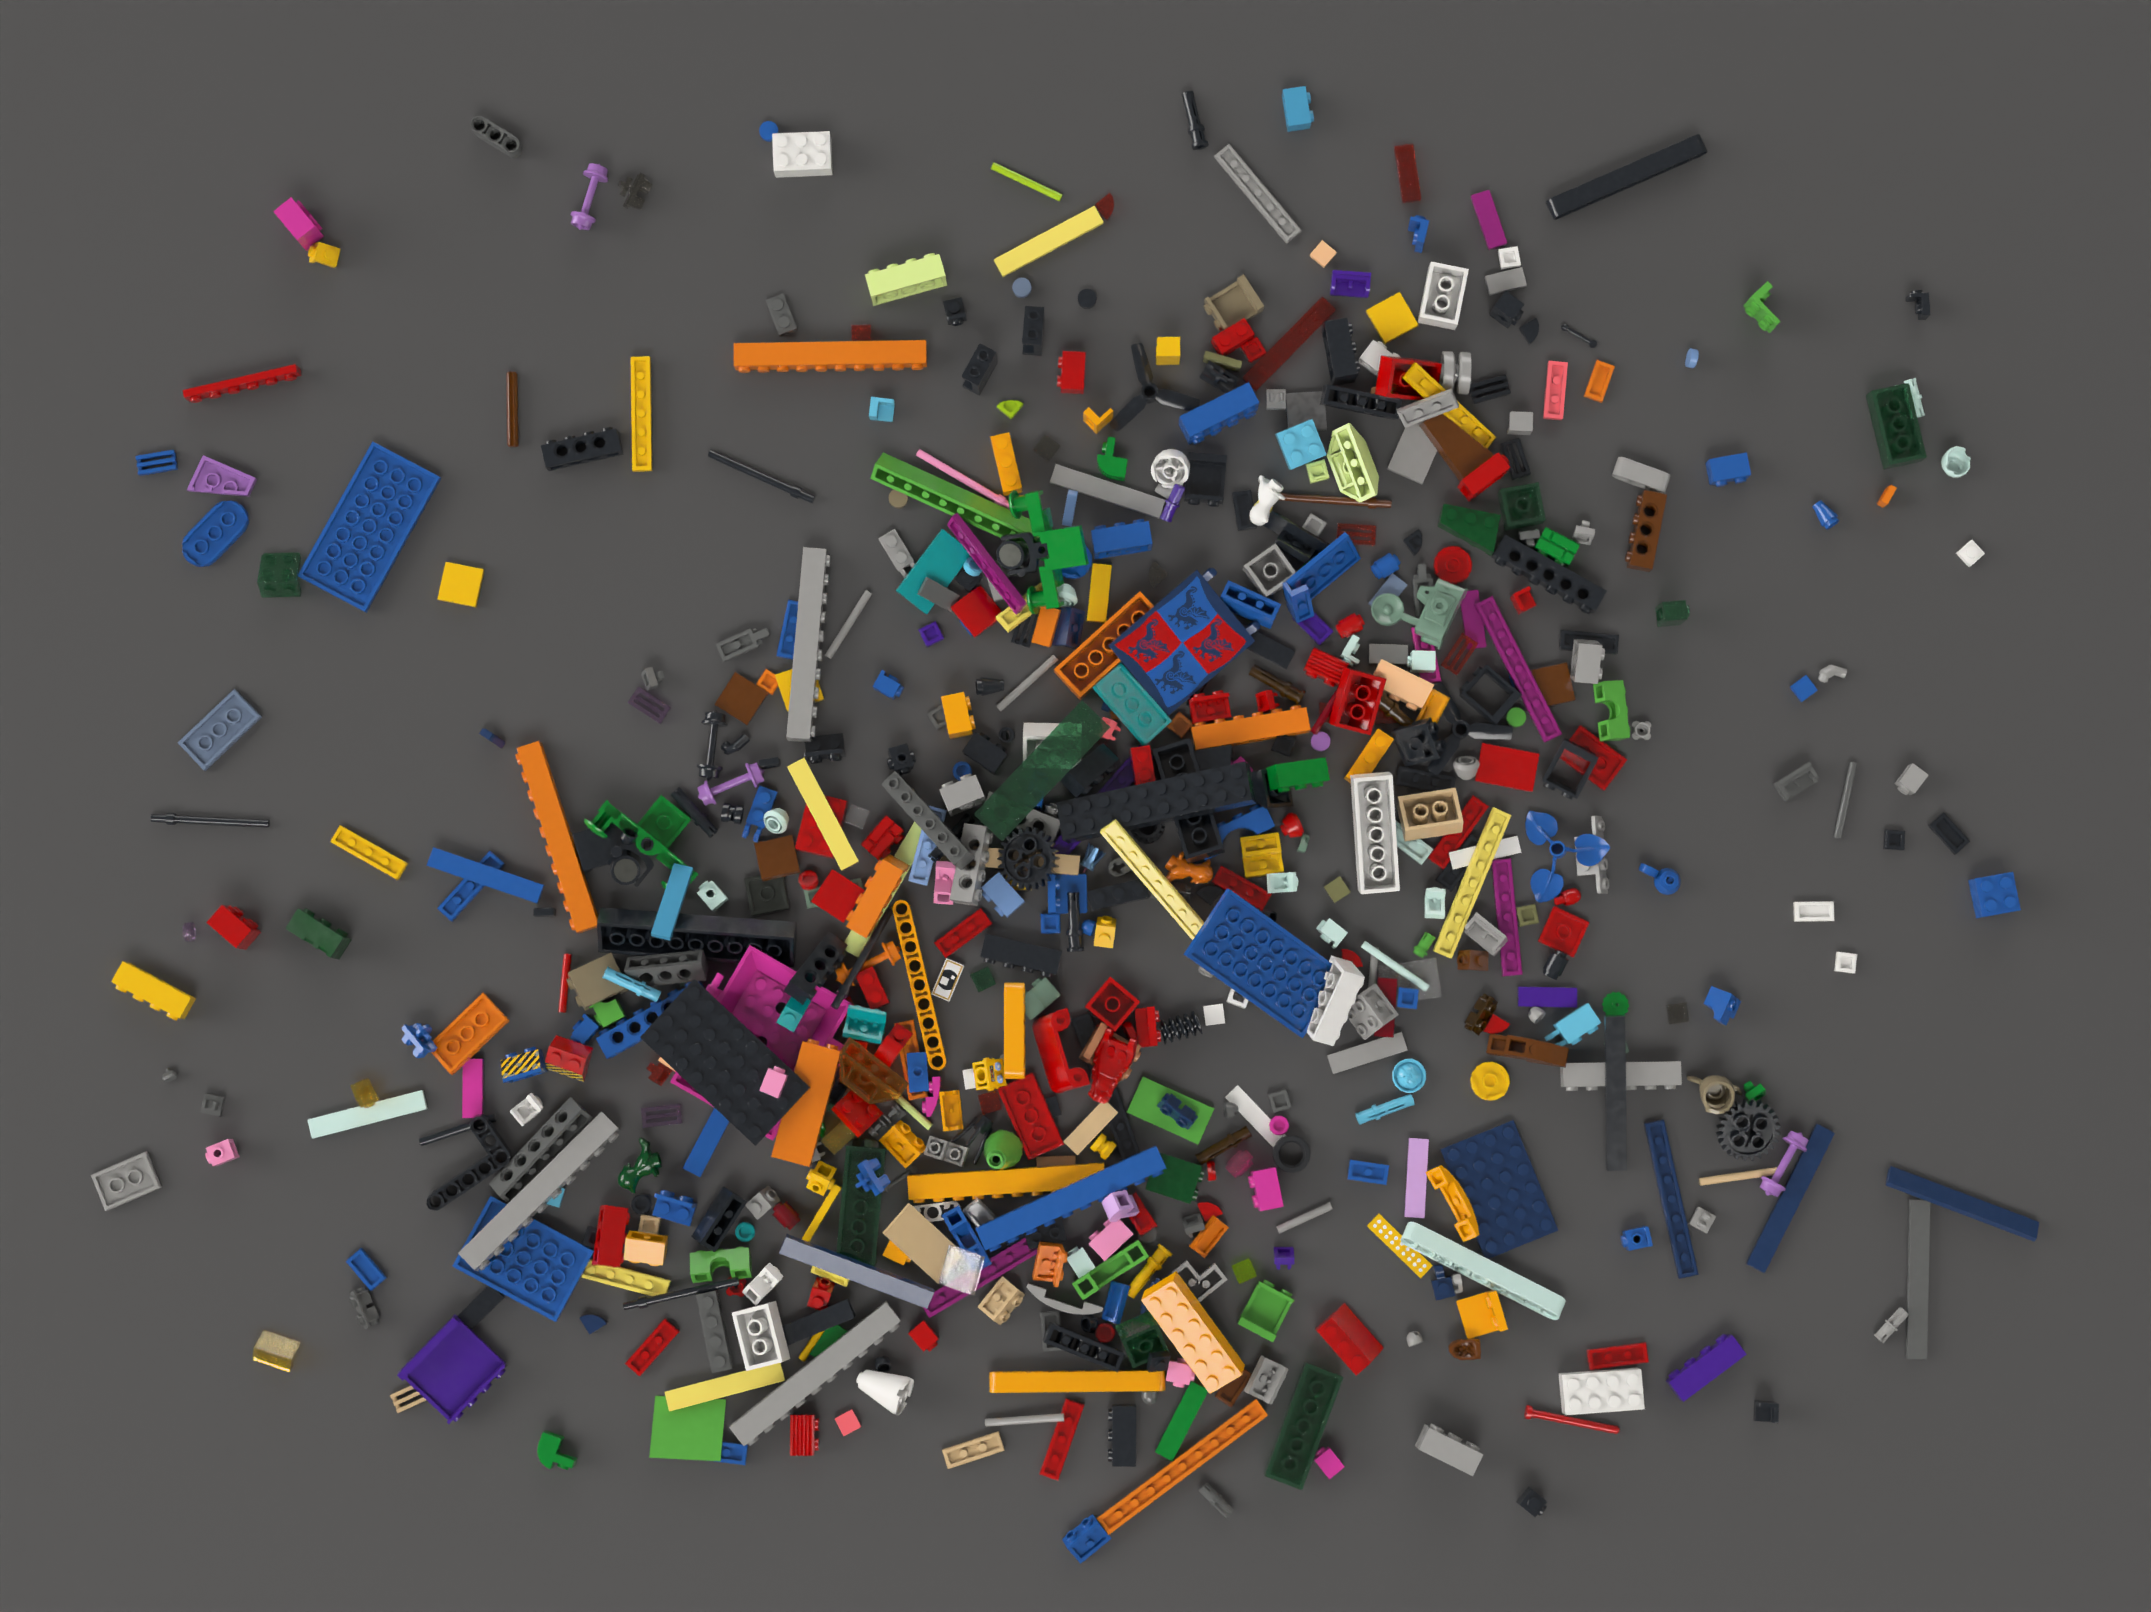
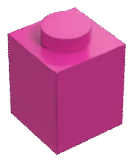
M1323 1446L1314 1453L1316 1455L1313 1458L1329 1480L1345 1467L1329 1446L1326 1448Z

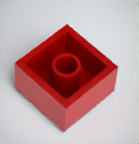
M221 905L206 922L238 949L246 950L261 933L257 929L259 927L258 924L251 919L244 918V913L236 906Z
M1109 977L1085 1008L1116 1032L1140 1001L1112 977Z

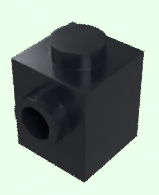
M1529 1486L1517 1500V1503L1534 1517L1542 1515L1547 1508L1545 1505L1547 1501Z

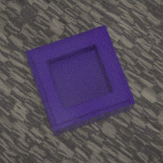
M936 621L918 629L926 647L944 640Z

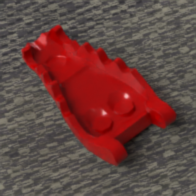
M1106 1028L1104 1036L1096 1048L1091 1077L1093 1082L1088 1092V1095L1094 1101L1101 1104L1109 1102L1115 1087L1132 1064L1137 1049V1039L1131 1038L1128 1044L1113 1038L1114 1030L1111 1028Z

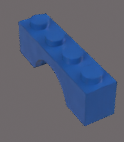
M1258 804L1249 809L1250 812L1245 815L1239 813L1231 817L1233 821L1227 824L1225 821L1217 824L1222 844L1226 835L1235 829H1247L1255 835H1260L1274 828L1275 824L1268 810ZM1215 856L1205 858L1204 861L1211 859Z

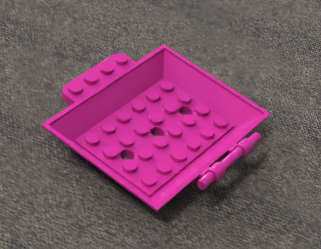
M749 945L723 991L718 988L724 978L720 973H717L712 983L708 984L706 990L757 1038L760 1036L767 1039L766 1046L793 1071L796 1067L802 1041L807 1042L808 1038L820 1041V1046L826 1047L827 1044L839 1046L838 1050L842 1051L839 1065L846 1054L845 1046L834 1039L833 1036L847 1014L848 1005H852L847 1000L843 999L836 1010L831 1007V1004L837 995L824 987L819 988L817 986L815 989L817 993L795 1031L792 1032L776 1023L781 1014L776 1011L775 1007L779 1002L787 1004L791 996L785 993L784 990L796 974V971ZM675 1072L670 1081L672 1084L711 1105L684 1078ZM781 1120L769 1131V1133L765 1137L771 1139L772 1141L774 1140L775 1136L778 1133Z

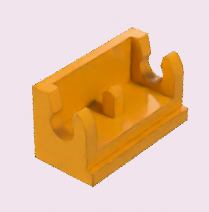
M960 1091L939 1092L943 1131L964 1129Z

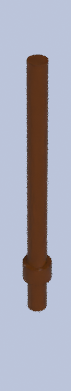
M1281 493L1285 500L1279 499L1280 501L1368 506L1369 509H1376V507L1391 508L1392 500H1379L1376 497L1358 502L1350 497Z

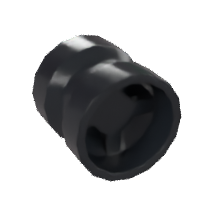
M724 802L721 822L733 821L734 824L741 825L744 806H732L730 803Z

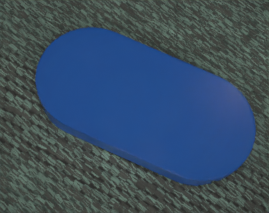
M236 501L217 503L184 537L182 553L185 559L198 567H206L215 563L246 531L249 524V516L246 509Z

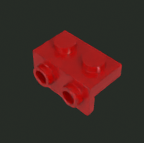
M1220 690L1212 692V695L1205 696V693L1193 695V698L1189 700L1192 724L1211 722L1223 718L1230 719L1231 712L1228 700L1230 694Z
M1155 1006L1136 1008L1137 1044L1141 1047L1158 1046V1042H1161V1032L1156 1030V1022H1160L1159 1010L1155 1011Z

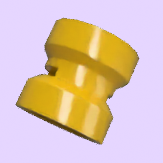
M1101 1133L1090 1149L1094 1152L1098 1151L1100 1157L1106 1160L1117 1144L1113 1141H1107V1137Z

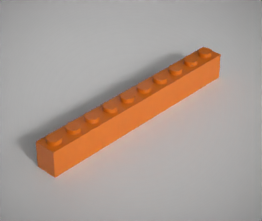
M926 340L734 343V368L739 370L740 373H749L750 370H758L760 373H767L769 370L788 372L789 369H796L797 372H807L808 369L825 372L827 369L846 371L848 368H854L855 371H865V368H873L875 371L892 368V370L899 371L909 367L912 370H922L923 367H927Z
M540 741L518 747V753L515 756L518 764H522L524 772H521L524 783H528L530 788L527 793L530 801H534L536 807L533 809L534 815L537 820L540 819L542 827H539L542 838H546L548 844L545 846L546 852L549 857L552 856L554 862L551 864L554 875H558L560 881L557 882L560 893H564L566 899L563 901L566 912H570L572 918L569 919L572 930H576V933L597 928L598 914L543 745Z

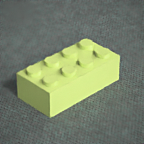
M935 253L927 254L919 260L916 258L909 259L901 265L897 263L891 264L883 270L873 269L868 272L869 274H865L873 306L947 286L940 254L935 255Z

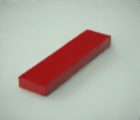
M1473 795L1461 811L1463 817L1462 833L1444 835L1428 859L1444 870L1450 861L1449 852L1457 851L1489 806Z
M1068 1398L1065 1399L1061 1413H1064L1065 1420L1057 1422L1039 1473L1040 1475L1059 1480L1084 1404Z

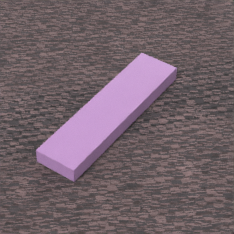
M1408 1139L1404 1217L1425 1218L1427 1183L1425 1172H1427L1429 1139Z

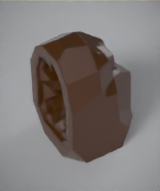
M1479 1338L1458 1339L1452 1341L1448 1346L1449 1353L1458 1360L1481 1359Z

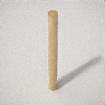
M1777 1167L1699 1178V1184L1703 1186L1762 1176H1773Z

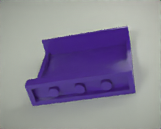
M454 1315L398 1372L397 1376L402 1381L405 1379L450 1424L452 1421L456 1422L464 1414L462 1410L466 1406L470 1408L478 1400L476 1396L480 1392L484 1394L491 1387L492 1384L490 1382L495 1377L499 1379L504 1374L506 1362L462 1320Z

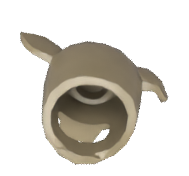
M1711 1075L1702 1080L1694 1076H1687V1080L1700 1085V1098L1705 1106V1111L1708 1113H1725L1733 1105L1735 1092L1740 1096L1742 1095L1740 1088L1737 1085H1733L1726 1077Z

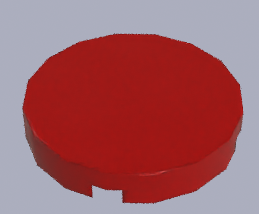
M1449 546L1438 552L1434 559L1433 568L1438 579L1455 585L1462 583L1468 578L1472 570V561L1470 555L1461 547Z

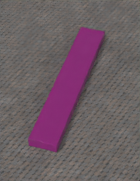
M958 513L954 514L947 524L949 529L1016 615L1022 612L1027 602Z
M1511 858L1496 859L1492 861L1491 868L1497 929L1507 936L1508 939L1506 944L1500 949L1502 977L1523 975Z

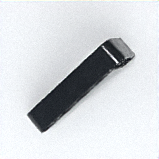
M475 1115L470 1122V1128L488 1155L431 1192L426 1200V1205L430 1210L438 1211L509 1163L512 1157L511 1150L486 1115ZM475 1120H483L485 1127L482 1129L477 1128ZM489 1135L494 1136L496 1143L493 1145L488 1144L486 1137ZM505 1152L507 1159L505 1161L499 1160L497 1153ZM488 1163L491 1170L484 1172L481 1170L480 1165ZM471 1174L474 1177V1182L467 1183L464 1180V1175ZM448 1186H456L458 1192L456 1194L449 1193ZM431 1197H439L441 1204L434 1205L431 1202Z

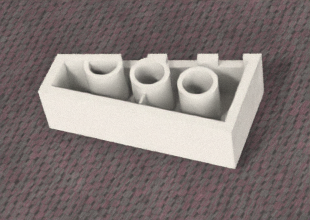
M1331 955L1329 962L1332 963L1330 972L1326 971L1325 988L1319 992V1006L1313 1010L1307 1033L1313 1041L1334 1046L1335 1041L1340 1036L1343 1024L1348 1019L1351 1006L1356 1001V995L1364 984L1365 977L1351 961Z

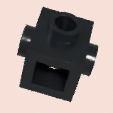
M907 743L888 748L889 758L887 759L889 769H893V771L900 775L910 773L916 759L914 752L909 751Z

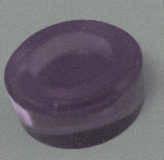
M187 922L183 926V936L186 942H194L196 939V929L193 922Z

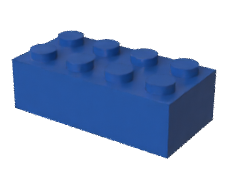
M1248 382L1181 415L1178 425L1188 444L1194 443L1196 445L1204 441V437L1210 434L1211 436L1219 434L1222 431L1221 429L1226 426L1231 428L1239 423L1238 420L1244 417L1249 419L1255 416L1259 401Z

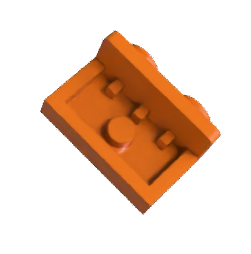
M1039 1242L1032 1274L1033 1280L1053 1282L1054 1287H1059V1282L1063 1280L1064 1276L1063 1263L1067 1262V1252L1064 1250L1063 1244Z

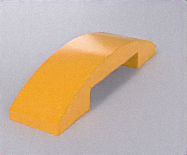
M1442 1165L1425 1172L1434 1189L1440 1188L1458 1221L1454 1226L1462 1241L1465 1242L1479 1235V1228L1475 1213L1467 1195L1455 1177Z

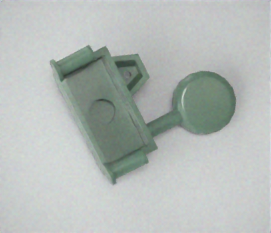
M1441 579L1437 580L1435 586H1420L1416 598L1425 607L1419 619L1404 613L1403 602L1395 594H1381L1372 603V616L1377 623L1384 626L1395 625L1400 620L1415 625V634L1422 636L1421 641L1436 646L1440 650L1461 602L1467 594L1468 588L1464 589Z

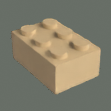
M1456 788L1398 796L1397 809L1404 841L1462 833L1463 817Z

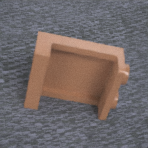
M1102 1022L1096 1025L1079 1056V1059L1093 1067L1095 1051L1104 1036L1107 1025ZM1116 1033L1113 1034V1038L1128 1044V1040ZM1137 1044L1136 1054L1133 1060L1134 1062H1136L1141 1055V1052L1139 1051L1141 1046L1139 1044ZM1130 1067L1120 1081L1129 1077L1132 1071Z

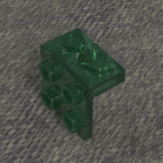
M264 553L262 555L257 579L262 598L301 597V588L298 581L300 553Z

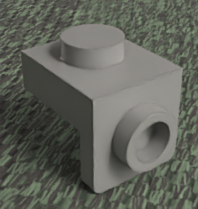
M767 1186L746 1203L745 1206L758 1220L780 1202V1198L770 1186Z

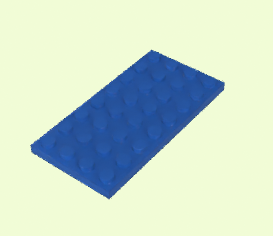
M372 441L297 576L367 613L439 484L441 477Z
M1228 888L1184 953L1186 957L1301 1038L1307 1033L1314 1008L1319 1006L1318 995L1320 991L1324 990L1326 984L1324 976L1326 971L1330 972L1332 963Z

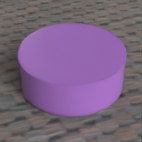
M1318 732L1317 735L1314 734L1311 738V746L1316 751H1325L1330 745V737L1325 732Z

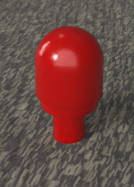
M1576 888L1565 890L1561 893V896L1554 898L1555 905L1564 904L1569 906L1580 901L1581 893Z

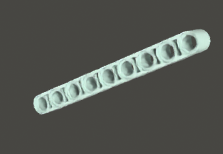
M1407 1223L1400 1240L1405 1246L1492 1290H1496L1498 1293L1549 1319H1559L1566 1302L1562 1296L1418 1223Z

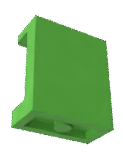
M1264 1279L1263 1283L1258 1281L1237 1324L1274 1342L1276 1334L1291 1304L1295 1300L1291 1298L1292 1294L1284 1289L1279 1292L1274 1289L1275 1285Z

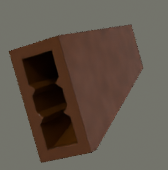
M1443 414L1424 420V422L1419 424L1459 481L1494 456L1492 452Z

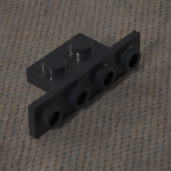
M1274 510L1270 512L1268 522L1263 525L1279 535L1275 543L1280 550L1291 554L1297 560L1303 561L1306 564L1312 555L1317 556L1330 545Z

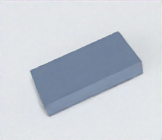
M1392 573L1368 604L1372 607L1373 601L1381 594L1390 593L1399 597L1407 587V584Z

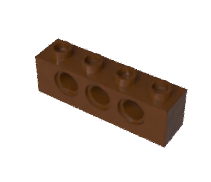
M1644 490L1641 495L1638 494L1636 506H1639L1638 512L1634 513L1632 525H1635L1634 532L1630 533L1628 543H1631L1630 551L1627 550L1625 562H1628L1627 568L1650 572L1653 569L1667 494ZM1650 508L1653 511V516H1647L1644 509ZM1641 527H1647L1649 535L1642 534ZM1638 545H1642L1645 547V554H1641L1637 551Z

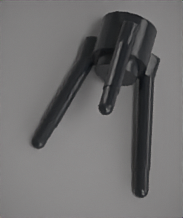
M981 1114L978 1118L975 1117L967 1127L951 1140L952 1143H955L974 1126L975 1132L966 1143V1146H970L979 1133L982 1135L985 1133L973 1162L974 1165L977 1164L984 1149L986 1139L993 1130L991 1128L993 1122Z

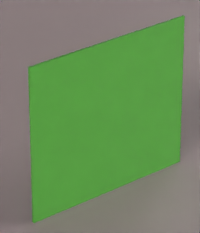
M655 1396L649 1458L721 1461L726 1399H714L669 1411L666 1396Z

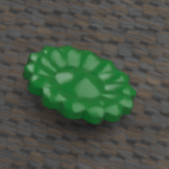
M1612 992L1603 998L1602 1006L1606 1015H1625L1628 1012V999H1626L1624 994Z

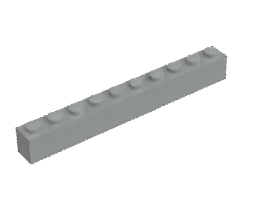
M803 547L786 735L788 741L811 742L812 737H815L816 733L813 718H817V706H814L815 699L819 698V687H816V682L820 680L821 668H818V661H822V649H819L820 642L824 641V630H821V625L825 623L826 619L823 604H827V593H824L825 585L829 584V574H826L827 566L830 567L831 555H828L827 549Z
M601 1111L458 1254L475 1271L479 1269L481 1271L490 1264L489 1260L494 1255L498 1256L505 1249L503 1246L508 1241L512 1242L519 1235L518 1231L523 1226L526 1228L534 1220L532 1217L537 1212L540 1214L547 1208L548 1205L546 1203L551 1198L556 1199L562 1193L561 1188L565 1184L570 1185L576 1179L575 1175L580 1170L584 1171L591 1164L589 1161L594 1156L598 1157L605 1150L604 1146L608 1142L612 1143L616 1140L620 1129Z
M885 1301L733 1422L729 1427L743 1446L746 1444L751 1446L759 1439L758 1435L761 1432L767 1433L775 1426L773 1423L776 1420L780 1419L782 1421L790 1415L789 1410L794 1406L798 1408L804 1404L806 1396L810 1393L815 1395L822 1389L820 1385L825 1381L830 1383L838 1376L836 1373L840 1369L846 1370L853 1364L852 1360L855 1357L861 1358L869 1351L867 1348L870 1345L874 1344L876 1346L884 1339L883 1335L888 1331L892 1333L900 1327L898 1323L901 1319L888 1302Z

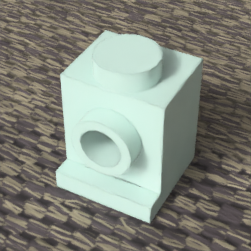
M1330 918L1327 921L1322 920L1316 928L1321 933L1320 937L1328 944L1330 942L1334 943L1331 946L1334 949L1348 933Z

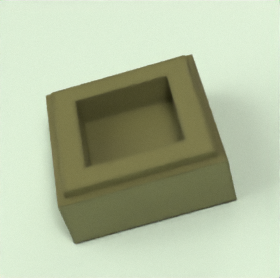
M1340 876L1323 887L1334 903L1351 893Z
M1535 904L1516 908L1519 927L1539 923Z

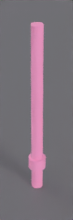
M918 450L916 456L991 499L994 503L1010 510L1009 501L1003 495H997L923 450Z

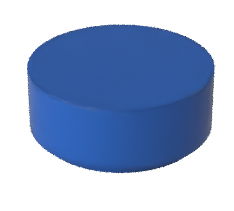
M766 121L761 124L759 133L763 140L771 142L773 141L772 134L779 133V130L774 122Z
M958 762L953 767V775L958 781H961L960 777L971 773L972 775V768L967 762Z
M1643 863L1639 867V871L1654 878L1659 873L1658 870Z

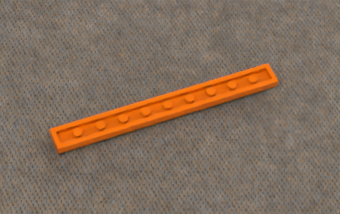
M1257 1399L1253 1400L1098 1516L1097 1520L1108 1535L1267 1417L1268 1414Z

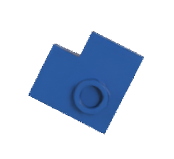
M1711 986L1704 1001V1005L1714 1011L1713 1018L1723 1025H1727L1730 1018L1734 1019L1741 1003L1733 994Z

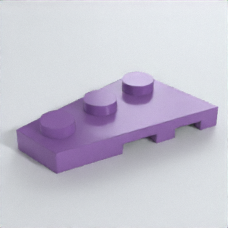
M203 455L187 491L249 497L257 479Z

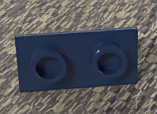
M1166 1093L1157 1107L1160 1108L1163 1114L1172 1117L1180 1127L1188 1130L1198 1118L1195 1115L1196 1112L1187 1105H1184L1182 1109L1178 1108L1182 1101L1172 1093Z

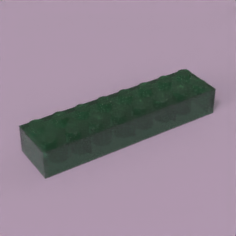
M1081 701L974 815L1003 841L1108 731L1110 726L1086 703Z

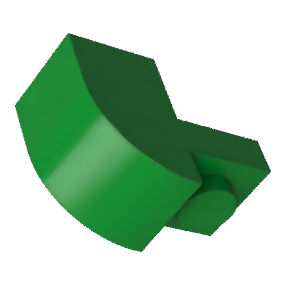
M1108 437L1107 442H1103L1102 453L1105 455L1097 454V466L1105 477L1112 480L1125 481L1128 459L1113 457L1116 438Z
M547 1430L542 1432L537 1447L540 1462L549 1469L554 1467L555 1462L562 1469L568 1470L569 1467L573 1468L577 1458L559 1452L564 1436Z

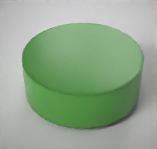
M1512 708L1506 714V721L1511 727H1520L1526 721V714L1521 708Z

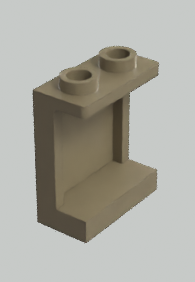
M1244 274L1238 277L1235 283L1210 298L1206 297L1204 300L1205 305H1203L1206 313L1212 315L1215 319L1214 325L1218 331L1227 329L1243 318L1248 321L1264 310L1263 303Z
M612 953L568 972L569 978L566 979L568 986L571 990H575L577 994L575 1000L579 1007L583 1006L585 1011L590 1006L613 995L623 994L628 991V989L602 978L607 967L620 972Z

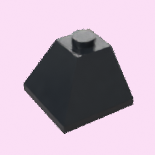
M1266 769L1251 772L1256 801L1265 809L1294 806L1291 790L1283 793H1278V790L1270 791Z

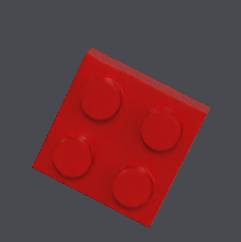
M857 1085L831 1109L858 1138L883 1114Z

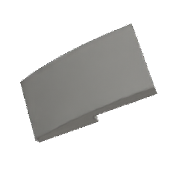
M929 1136L924 1155L964 1167L970 1148Z

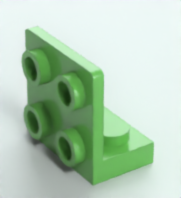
M1767 281L1743 306L1745 307V312L1758 321L1760 328L1770 333L1780 323V320L1763 304L1771 295L1769 291L1773 287Z

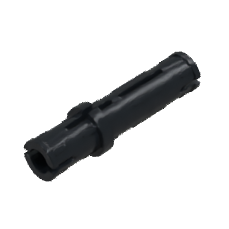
M680 787L676 789L677 791L674 790L671 796L695 821L694 824L700 826L709 838L713 837V833L716 834L719 829L708 819V815L706 813L703 814Z
M965 813L951 831L960 838L964 823L973 824L975 820L972 819L971 815ZM937 846L928 854V857L935 863L944 856V853Z

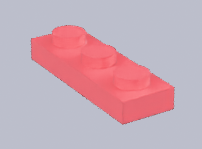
M1548 361L1543 419L1563 420L1568 362Z

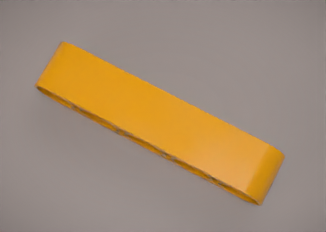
M1004 983L1005 1079H1025V983Z

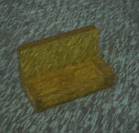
M264 1330L254 1346L252 1360L290 1372L293 1367L294 1356L300 1347V1342Z

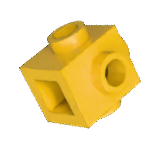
M819 1160L814 1169L811 1168L806 1177L809 1180L806 1188L824 1196L827 1189L831 1191L836 1182L833 1177L837 1168Z

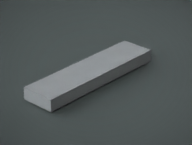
M1402 1032L1394 1034V1038L1383 1037L1327 1055L1332 1073L1335 1074L1407 1051L1408 1049Z

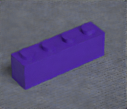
M1722 1334L1715 1340L1717 1343L1711 1347L1709 1345L1700 1351L1701 1355L1695 1359L1694 1357L1690 1358L1684 1363L1685 1367L1681 1370L1676 1369L1668 1375L1669 1379L1666 1382L1679 1400L1684 1402L1747 1355L1733 1335Z

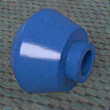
M1664 868L1654 878V885L1660 893L1670 895L1679 889L1681 879L1675 870Z

